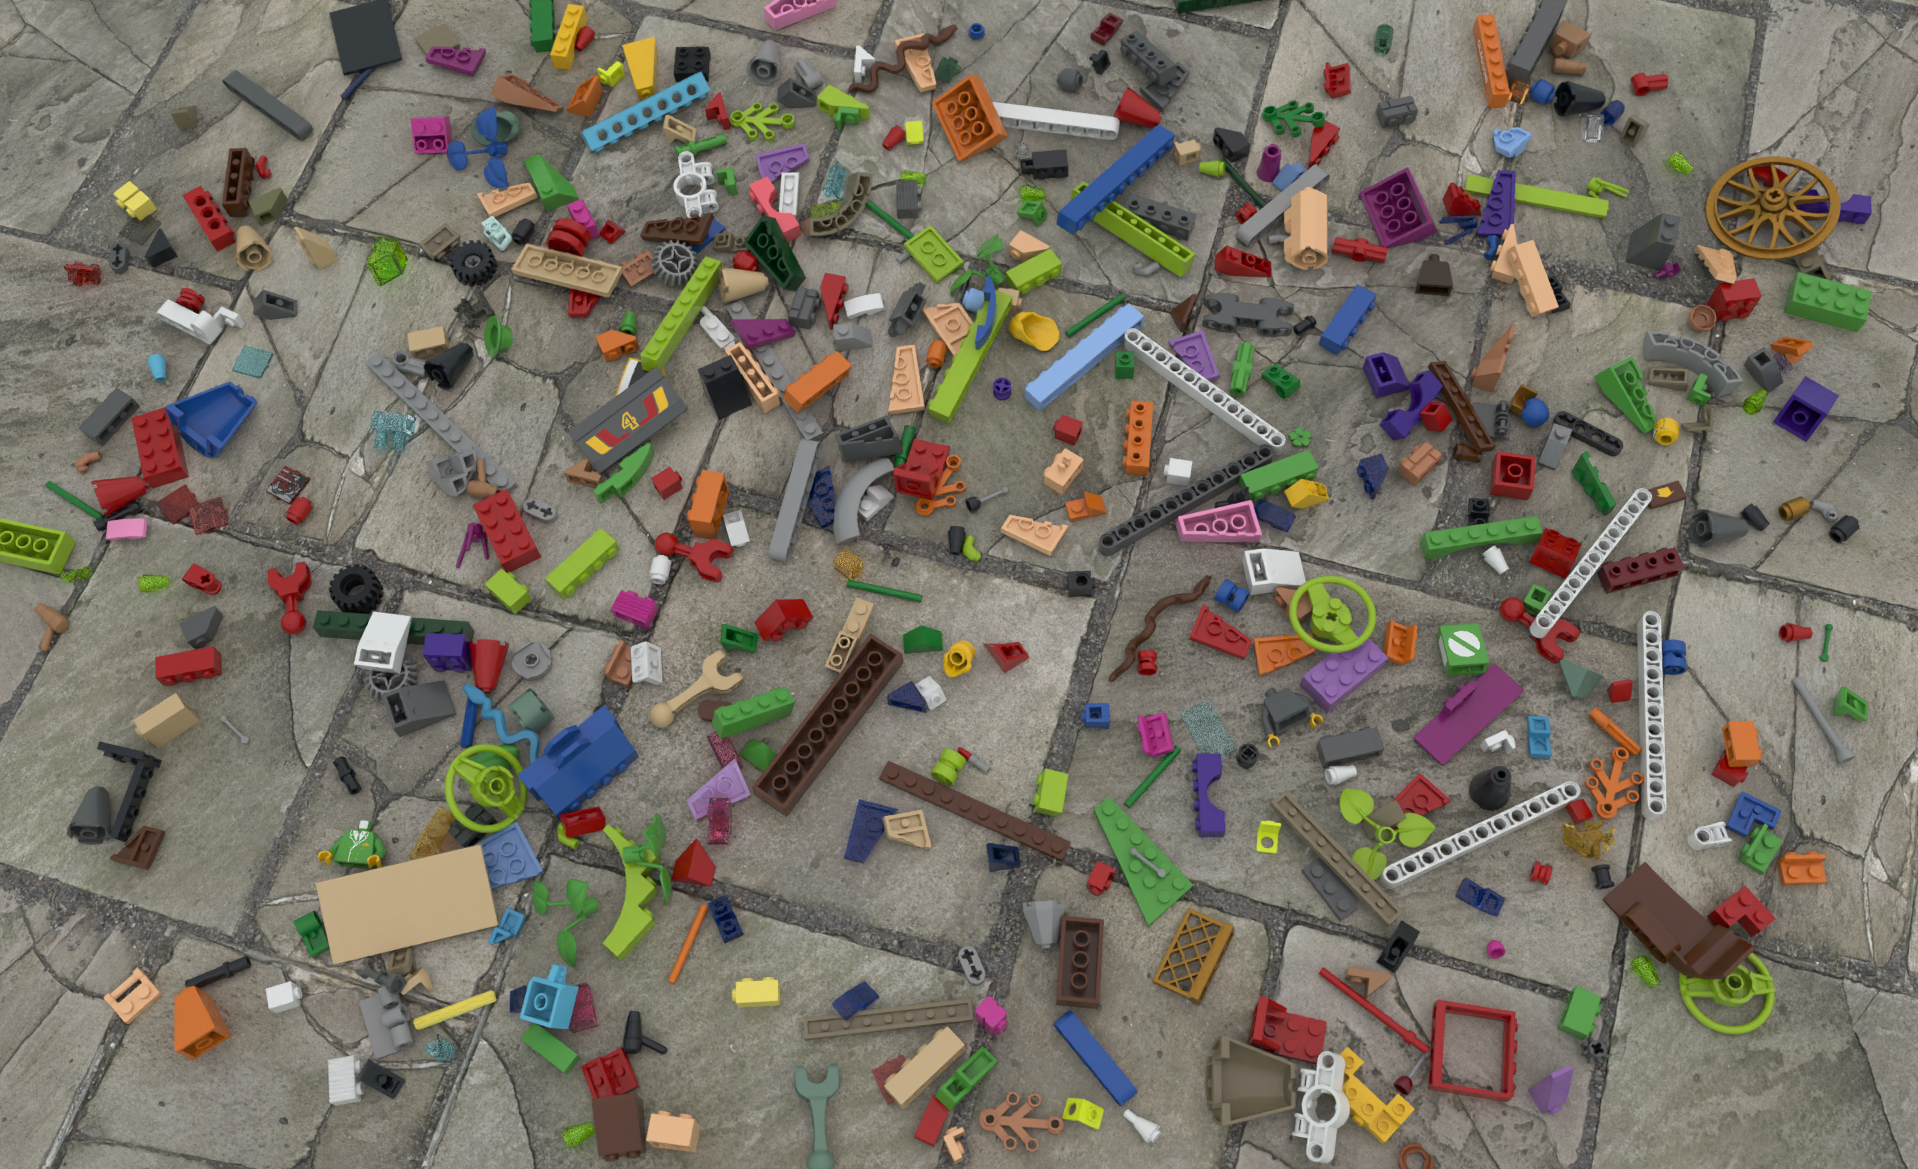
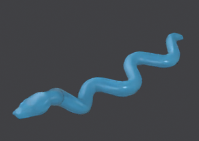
M467 683L462 687L467 697L473 703L483 705L481 717L487 721L494 720L496 733L501 742L509 745L528 739L530 741V763L532 764L539 758L540 738L537 733L526 729L513 735L508 734L504 713L500 709H492L490 698L486 697L485 693L480 689Z

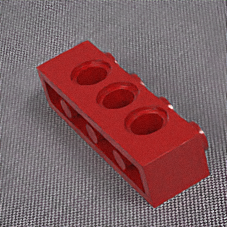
M199 186L182 195L217 252L236 242L233 238V235H235L230 225H225L228 221L223 213L219 215L218 212L221 210L216 202H211L214 199L208 190L204 191L202 186Z

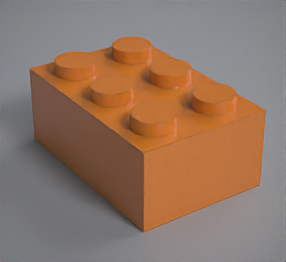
M702 470L701 476L697 477V491L692 495L693 505L692 509L688 510L687 520L690 522V529H692L694 537L717 539L729 488L724 473Z

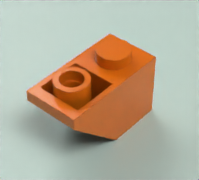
M610 330L595 336L606 362L616 360L623 355L640 349L636 337L629 334Z

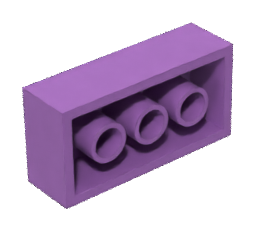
M1360 630L1355 635L1359 637L1363 631ZM1368 639L1364 644L1351 651L1331 653L1302 677L1300 686L1328 713L1385 666L1388 657Z

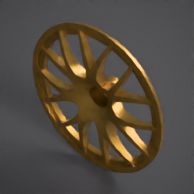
M1771 156L1748 160L1725 172L1709 192L1706 204V217L1713 234L1729 249L1755 259L1781 260L1807 253L1823 243L1832 233L1838 222L1841 205L1835 185L1821 170L1798 159ZM1770 165L1773 187L1770 189L1761 188L1756 182L1752 168ZM1775 165L1794 167L1795 169L1779 183ZM1748 170L1751 187L1734 182L1731 179ZM1800 170L1814 177L1803 189L1795 193L1785 192L1787 185ZM1817 182H1820L1827 193L1825 196H1805ZM1725 185H1728L1753 199L1750 201H1734L1719 195ZM1717 201L1734 208V210L1718 215ZM1829 201L1830 205L1829 213L1824 214L1807 213L1795 207L1797 205ZM1743 215L1754 216L1746 224L1731 231H1727L1721 223V220ZM1826 219L1818 231L1814 230L1806 222ZM1784 221L1793 222L1812 236L1797 243L1786 230ZM1768 224L1772 229L1770 248L1751 245L1758 230ZM1751 230L1747 243L1734 237ZM1778 234L1791 246L1774 248Z

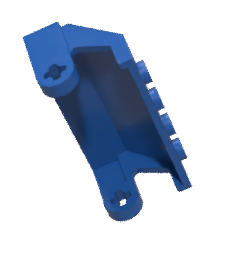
M603 706L578 727L576 725L570 726L558 733L548 742L544 749V754L517 776L538 802L543 799L559 821H561V814L577 811L583 802L593 798L603 786L609 785L617 774L625 772L629 765L639 756L623 735V730L617 719Z

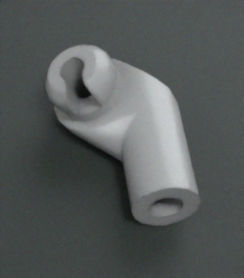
M1285 234L1267 236V242L1269 245L1281 243L1290 236Z

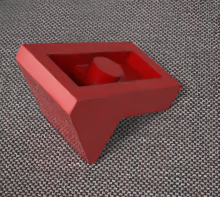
M719 92L706 107L705 113L707 120L718 119V123L723 125V129L728 130L731 129L721 92Z

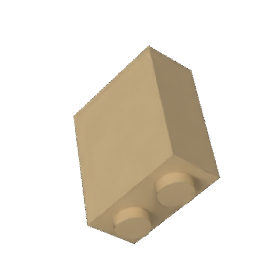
M177 693L133 720L137 726L135 728L137 734L141 738L144 737L149 745L153 743L158 748L201 722L193 708Z

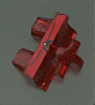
M75 262L73 265H64V269L68 273V280L72 281L75 286L81 287L83 283L99 285L101 282L99 278L101 270L98 264H91L89 267L84 266L81 262Z

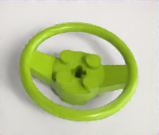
M1320 576L1310 579L1296 590L1290 601L1289 617L1294 631L1305 643L1321 651L1341 653L1356 649L1369 639L1376 625V609L1371 597L1361 586L1343 577ZM1333 583L1346 586L1362 598L1368 610V623L1366 629L1359 637L1350 628L1352 617L1349 609L1341 603L1340 599H1331L1323 584ZM1306 591L1312 608L1310 621L1312 632L1317 637L1330 639V641H1334L1338 645L1319 642L1309 636L1301 627L1297 617V606L1301 596Z
M479 744L462 751L451 763L445 778V797L453 816L462 825L476 832L494 833L507 828L517 820L524 809L528 789L518 777V798L515 794V789H513L514 783L512 779L514 777L508 769L502 766L485 767L466 759L476 753L491 752L506 759L517 775L523 771L519 761L506 749L492 744ZM455 774L470 784L469 793L478 804L487 808L498 807L508 817L492 825H482L468 819L460 811L454 798L453 782Z
M1751 953L1746 959L1756 967L1760 974L1748 971L1741 964L1726 978L1701 979L1695 977L1688 979V976L1679 973V989L1682 999L1690 1013L1699 1022L1720 1033L1744 1034L1757 1029L1768 1019L1775 1001L1773 979L1764 963L1754 953ZM1729 980L1732 984H1735L1734 988L1729 985ZM1766 995L1760 1014L1752 1021L1738 1026L1724 1025L1711 1020L1698 1009L1692 998H1713L1717 1004L1736 1007L1749 1001L1752 996Z

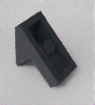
M369 1059L356 1078L392 1099L395 1098L405 1082V1079Z

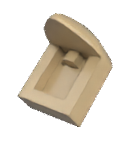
M423 968L417 969L412 974L408 972L403 976L407 984L401 991L402 995L420 982L429 991H433L431 979Z

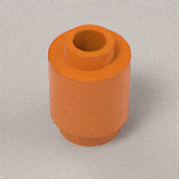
M934 340L929 345L926 363L932 368H939L944 364L947 348L943 341Z

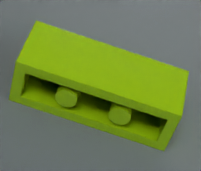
M1050 248L1006 271V283L1010 288L1020 291V295L1027 294L1031 289L1042 286L1052 278H1057L1062 273V262Z

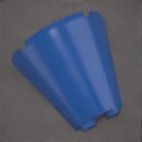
M227 382L169 404L165 409L172 425L177 424L178 429L181 431L179 432L180 436L193 449L208 458L214 456L217 458L225 450L258 403L253 396H245L241 387L235 386L232 382Z

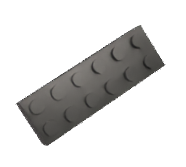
M1567 0L1540 1L1538 6L1540 10L1535 11L1532 17L1533 22H1529L1525 32L1527 34L1523 33L1519 41L1521 45L1516 46L1513 52L1514 57H1510L1506 67L1509 69L1505 71L1509 89L1522 94L1559 24Z

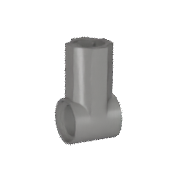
M801 58L797 60L796 64H794V69L800 76L804 86L812 90L823 84L820 73L817 70L814 71L807 59Z
M402 350L397 351L393 355L396 369L402 374L411 373L423 378L427 376L424 370V360L409 356L407 352Z

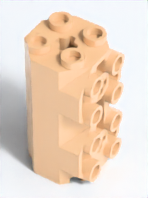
M1306 187L1303 191L1291 197V207L1284 211L1285 230L1288 234H1291L1290 237L1284 240V258L1287 263H1291L1302 270H1308V267L1312 266L1313 269H1319L1328 263L1327 195L1316 189L1314 190L1312 187Z

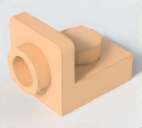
M956 1126L945 1132L946 1135L943 1136L954 1164L963 1161L961 1154L965 1153L960 1141L955 1142V1139L963 1136L965 1131L963 1127L958 1129Z

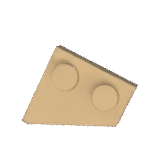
M923 810L889 815L882 818L888 839L923 849H930L932 847Z

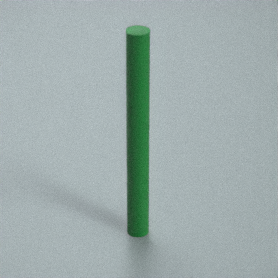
M869 200L866 203L869 209L910 240L915 236L872 201Z
M1118 295L1065 331L1066 336L1071 337L1125 300L1124 295Z
M48 481L45 484L48 489L95 519L105 518L103 514L53 482Z
M850 579L847 581V587L921 602L923 597L920 594Z
M1178 746L1174 747L1175 751L1169 752L1124 802L1127 808L1130 809L1181 752Z

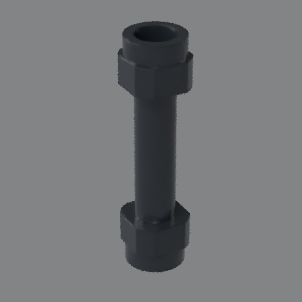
M137 501L126 504V508L106 518L100 517L93 523L98 531L107 529L108 521L119 520L129 514L134 516L142 511Z

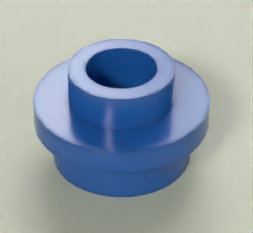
M974 23L970 26L968 33L971 38L980 39L985 35V29L980 23Z

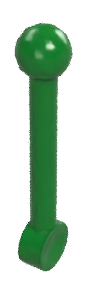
M1831 624L1825 625L1826 636L1823 654L1819 657L1822 662H1826L1829 659L1827 651L1830 632L1833 630Z

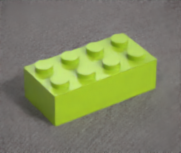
M0 518V562L58 575L61 574L76 543L75 540L63 531Z

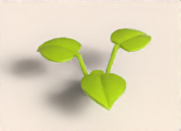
M1345 788L1340 796V810L1343 817L1352 824H1358L1364 819L1377 829L1375 837L1379 842L1373 850L1368 847H1361L1352 856L1356 864L1373 881L1382 874L1387 865L1386 856L1383 853L1376 852L1379 847L1383 846V843L1393 842L1395 835L1399 833V840L1403 845L1411 848L1418 847L1435 830V826L1428 819L1415 813H1405L1407 818L1397 824L1398 829L1396 830L1385 826L1380 827L1367 817L1374 809L1373 798L1365 791Z

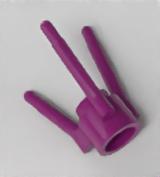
M468 524L456 568L460 567L465 550H470L471 542H479L480 539H482L485 559L489 558L486 532H483L481 524Z

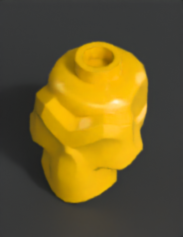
M957 641L944 654L943 668L948 677H956L971 670L976 652L974 646L969 641Z

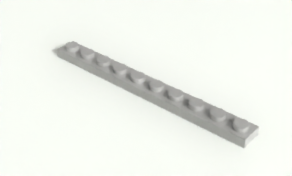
M742 299L725 306L731 319H753ZM766 344L750 349L763 372L769 377L771 385L778 389L781 395L779 397L803 438L815 441L823 437V432L808 407L798 414L783 400L784 390L792 381L770 345Z

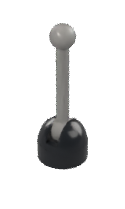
M1002 487L1000 491L981 499L975 496L965 499L966 506L973 513L980 508L981 502L1002 493L1007 494L1009 489Z

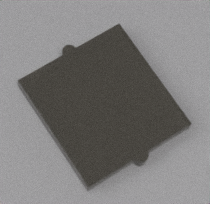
M147 215L141 221L134 217L119 233L129 238L130 241L143 245L162 223L152 218L151 215Z

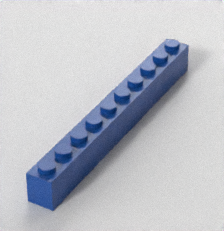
M1157 125L1064 206L1058 213L1056 225L1072 235L1078 230L1081 231L1087 222H1091L1096 214L1101 213L1129 185H1133L1138 177H1142L1148 168H1152L1158 159L1161 160L1167 151L1172 150L1175 134Z

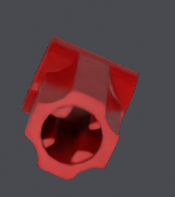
M1637 73L1630 79L1636 96H1643L1649 91L1667 89L1668 87L1667 74L1646 76L1645 73Z

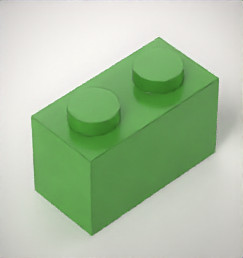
M1578 986L1574 987L1570 991L1558 1030L1581 1040L1588 1037V1035L1591 1036L1595 1029L1594 1017L1599 1015L1602 1005L1599 1004L1601 996Z

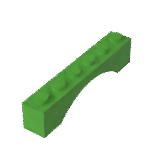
M1533 516L1425 532L1420 544L1426 560L1444 557L1466 548L1485 544L1506 543L1520 546L1537 543L1542 535V529L1538 517Z

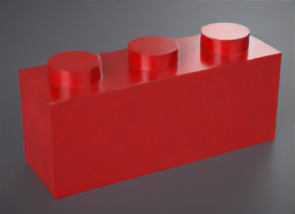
M214 646L155 657V678L165 686H173L180 682H193L201 678L211 679L222 675L221 653Z

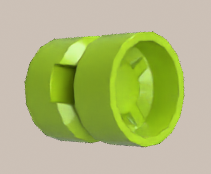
M945 748L939 756L940 762L935 763L930 774L939 782L953 786L958 778L957 772L963 769L966 759L958 752Z

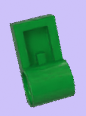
M1277 364L1272 365L1261 373L1262 379L1273 385L1277 394L1283 399L1300 389V380Z
M312 911L294 920L295 927L303 938L309 955L312 958L330 949L327 934L316 911Z

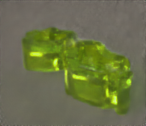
M85 566L77 571L62 572L59 574V577L66 582L72 583L77 577L87 579L92 570Z

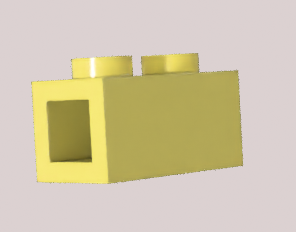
M764 977L762 981L744 978L741 982H736V989H732L733 1002L736 1001L738 1008L781 1005L780 983L774 977Z

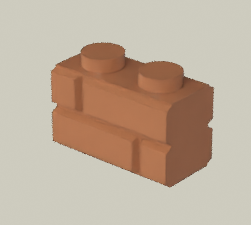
M1424 442L1421 446L1419 444L1416 445L1411 451L1412 455L1409 458L1405 456L1399 463L1398 473L1413 486H1416L1440 463L1443 456L1442 453L1434 449L1428 442Z

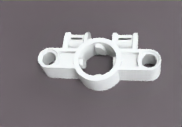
M689 151L680 153L678 156L680 175L674 181V191L678 203L686 209L687 218H691V215H698L700 217L703 214L718 211L717 192L707 188V185H711L715 181V177L712 175L713 165L709 162L695 163L694 156ZM686 186H701V190L697 194L683 195L681 193L682 189Z
M1324 1051L1319 1055L1316 1071L1300 1069L1302 1073L1301 1084L1297 1091L1306 1093L1302 1100L1303 1114L1294 1113L1296 1123L1295 1131L1292 1132V1136L1308 1138L1307 1156L1310 1160L1319 1163H1329L1333 1159L1337 1128L1347 1121L1350 1112L1348 1098L1342 1092L1345 1060L1341 1055L1329 1051ZM1331 1058L1334 1060L1332 1067L1329 1066ZM1323 1093L1334 1095L1336 1100V1112L1330 1121L1319 1120L1315 1111L1317 1099ZM1320 1147L1322 1148L1321 1157H1319L1318 1150Z

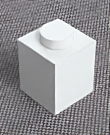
M1170 458L1169 465L1165 464L1164 476H1167L1166 483L1188 486L1192 461Z
M291 981L266 989L268 1008L275 1013L301 1006V988Z

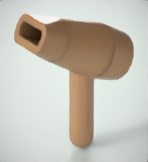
M1551 49L1550 52L1555 57L1551 65L1552 72L1584 75L1587 67L1586 62L1566 59L1562 55L1555 54L1554 49Z
M478 459V480L469 482L467 486L468 494L478 498H488L503 491L494 485L486 483L484 460Z
M39 603L34 610L47 624L41 644V650L46 652L49 650L54 631L63 633L68 629L70 622L63 614L47 605Z

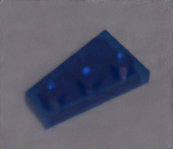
M830 466L815 473L807 502L822 529L834 522L836 500Z
M859 799L844 859L864 864L885 831L882 818L895 815L898 809Z

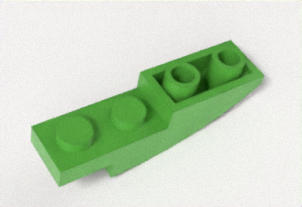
M650 443L639 447L631 456L625 457L619 463L621 471L614 473L610 479L600 483L593 490L600 504L614 494H617L620 498L623 497L639 482L654 456Z

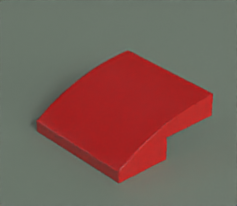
M623 1047L604 1057H597L581 1066L593 1099L627 1094L640 1087Z

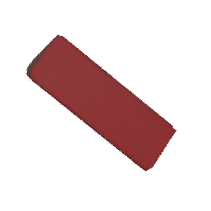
M600 807L560 815L567 838L602 831L606 827V818Z

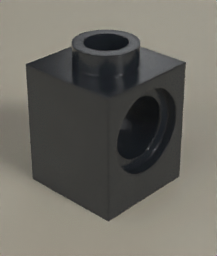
M1091 571L1068 572V597L1092 595V589H1095V577L1091 578ZM1084 582L1086 585L1080 586L1077 583Z

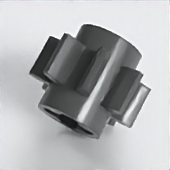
M1591 1036L1587 1039L1588 1043L1583 1042L1580 1045L1584 1048L1580 1055L1588 1059V1064L1595 1061L1599 1065L1602 1063L1601 1058L1606 1059L1609 1057L1605 1053L1609 1046L1602 1043V1038L1594 1041Z

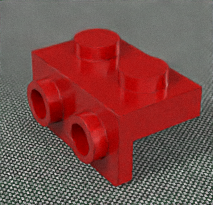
M1326 62L1325 69L1323 70L1326 83H1324L1325 92L1329 93L1331 99L1351 94L1349 64L1345 63L1331 67L1330 63Z

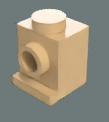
M1195 139L1184 141L1180 144L1174 142L1173 155L1179 166L1198 161L1201 147L1199 143H1196Z

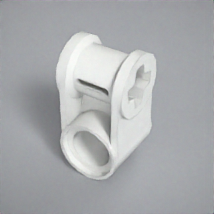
M1725 822L1699 827L1687 838L1689 847L1694 850L1723 847L1733 841L1728 837ZM1697 835L1703 839V842L1698 839Z

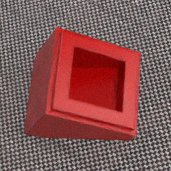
M607 220L599 235L610 244H613L626 231L617 223Z
M1628 679L1613 682L1607 689L1610 701L1612 703L1629 701L1631 699L1633 681Z
M1584 799L1572 801L1565 806L1575 825L1594 817Z

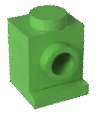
M1533 584L1523 602L1525 612L1536 618L1544 608L1552 592L1543 586Z

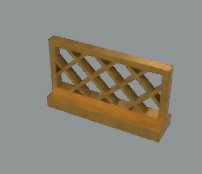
M1188 908L1153 978V983L1181 995L1200 1006L1235 934L1234 925L1227 922L1224 924ZM1190 916L1199 918L1201 925L1189 928L1188 920ZM1214 925L1220 928L1217 935L1208 936L1206 927ZM1203 929L1206 938L1195 942L1192 932ZM1189 934L1192 943L1181 947L1179 943L1180 936ZM1208 942L1210 946L1209 952L1200 955L1197 946ZM1194 947L1197 957L1186 960L1183 950ZM1180 952L1183 962L1172 965L1170 962L1171 955ZM1199 960L1201 964L1200 971L1191 974L1187 964ZM1185 965L1188 975L1177 979L1173 969ZM1171 970L1174 980L1169 982L1160 980L1163 972ZM1190 979L1192 987L1189 993L1181 990L1178 983Z

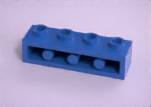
M1357 284L1321 335L1319 346L1336 355L1341 350H1345L1349 345L1350 337L1354 338L1358 332L1359 324L1363 325L1368 315L1366 314L1368 311H1373L1376 305V294Z

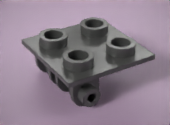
M1500 400L1497 405L1473 402V408L1491 438L1509 440L1510 410L1507 401Z

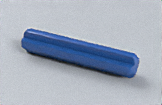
M467 698L460 741L462 748L472 746L478 704L473 703L469 698Z

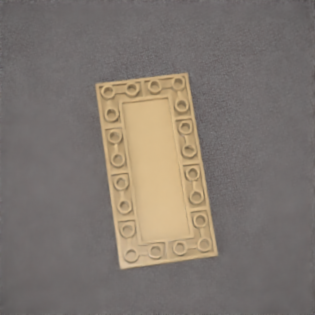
M482 844L315 883L333 964L499 925Z

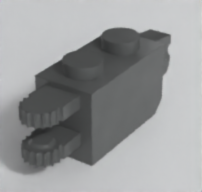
M921 282L914 284L913 287L902 293L889 318L891 325L889 326L888 334L891 337L902 335L906 329L915 325L926 303V299L922 296L925 285Z

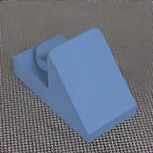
M1299 162L1292 166L1286 163L1272 182V185L1282 192L1303 175L1307 169Z

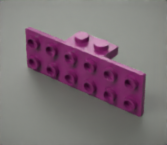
M1493 664L1476 681L1472 680L1467 685L1463 683L1456 690L1457 694L1454 697L1450 695L1442 703L1444 705L1442 711L1420 730L1413 739L1443 766L1518 698L1524 689L1499 666Z

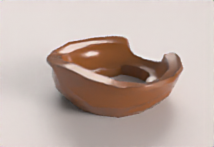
M1409 1143L1402 1147L1398 1158L1401 1169H1410L1406 1163L1407 1157L1416 1152H1419L1425 1158L1422 1169H1434L1433 1157H1430L1421 1147V1144Z

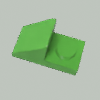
M1841 687L1834 697L1833 716L1849 714L1859 722L1867 721L1868 702L1848 688Z

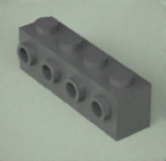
M1136 30L1120 39L1121 53L1128 57L1134 65H1137L1143 73H1146L1153 82L1162 86L1177 78L1176 64L1139 31Z
M1131 193L1124 208L1158 230L1178 239L1188 241L1195 225L1196 214Z

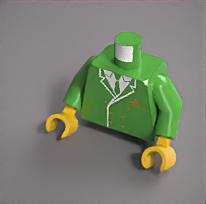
M362 820L359 822L358 831H345V834L328 851H321L318 854L319 863L325 860L328 866L332 864V859H334L341 867L376 869L382 867L381 862L386 855V849L382 840L374 832H370L372 823Z

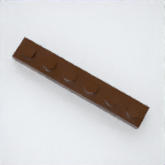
M1431 362L1428 369L1443 385L1441 391L1476 452L1493 451L1496 447L1447 362Z

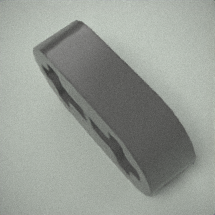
M122 242L114 243L110 248L109 266L116 274L125 273L129 267V250Z

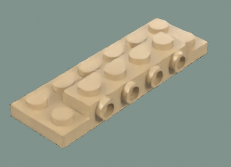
M526 243L511 270L515 275L609 298L622 275L623 268L600 260H593L584 256L580 257Z

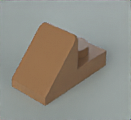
M585 459L564 471L567 481L592 488H596L600 483H604L599 473L591 471L592 464L589 459Z
M1348 966L1344 979L1350 980V983L1355 985L1366 983L1364 994L1366 999L1384 986L1391 979V974Z

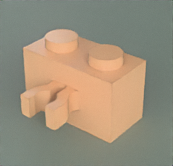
M1066 448L1062 453H1058L1055 456L1052 466H1048L1043 473L1044 484L1061 495L1065 493L1083 469L1084 462L1083 458Z

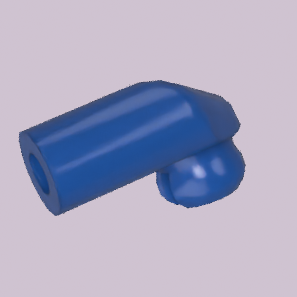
M1490 235L1486 240L1488 241L1487 244L1490 245V249L1484 253V257L1487 260H1491L1496 255L1500 239L1496 235Z

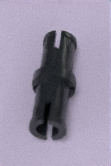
M344 756L336 758L333 764L339 772V779L341 782H344L350 795L359 793L362 787L355 777V771L350 768Z

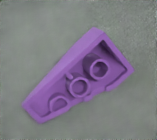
M1571 1065L1550 1074L1529 1089L1541 1114L1549 1112L1552 1115L1562 1110L1561 1105L1567 1102L1574 1075Z

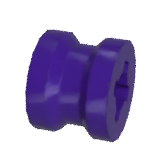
M998 378L994 381V397L998 400H1007L1011 396V382L1007 378Z

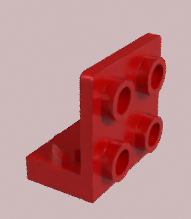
M1545 528L1529 563L1565 579L1576 560L1581 543L1574 538L1561 535L1556 530Z

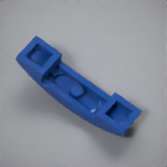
M986 276L984 287V301H989L985 326L978 325L975 338L977 350H980L988 340L996 319V293L990 276Z

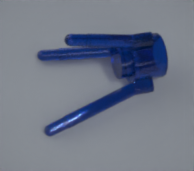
M1475 215L1442 217V220L1439 221L1440 224L1459 222L1460 228L1465 230L1445 241L1444 244L1447 245L1467 234L1473 233V229L1478 226L1477 217Z

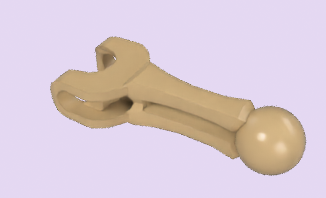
M718 650L704 660L702 675L693 685L677 697L667 701V703H657L651 708L649 713L650 721L656 727H668L674 721V717L694 700L711 692L729 694L743 683L744 677L740 673H734L728 677L721 676L718 673V668L726 660V653L723 650Z

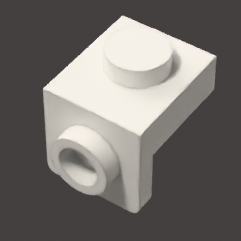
M930 676L913 686L915 691L925 700L930 710L946 701L940 685Z

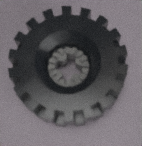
M469 240V244H466L465 241L462 243L463 246H456L457 251L453 250L451 252L453 256H450L449 264L459 282L466 286L469 283L471 287H474V284L480 286V282L487 283L488 278H493L492 273L496 274L497 261L491 248L483 242L481 244V241L478 240L474 243L473 240Z

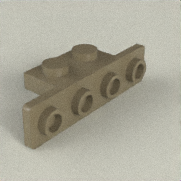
M1801 228L1805 238L1797 241V243L1808 239L1812 235ZM1819 246L1807 253L1793 257L1801 273L1812 274L1821 269L1826 279L1831 281L1835 279L1831 269L1826 270L1824 266L1827 264L1824 255L1819 256L1817 252L1820 250Z

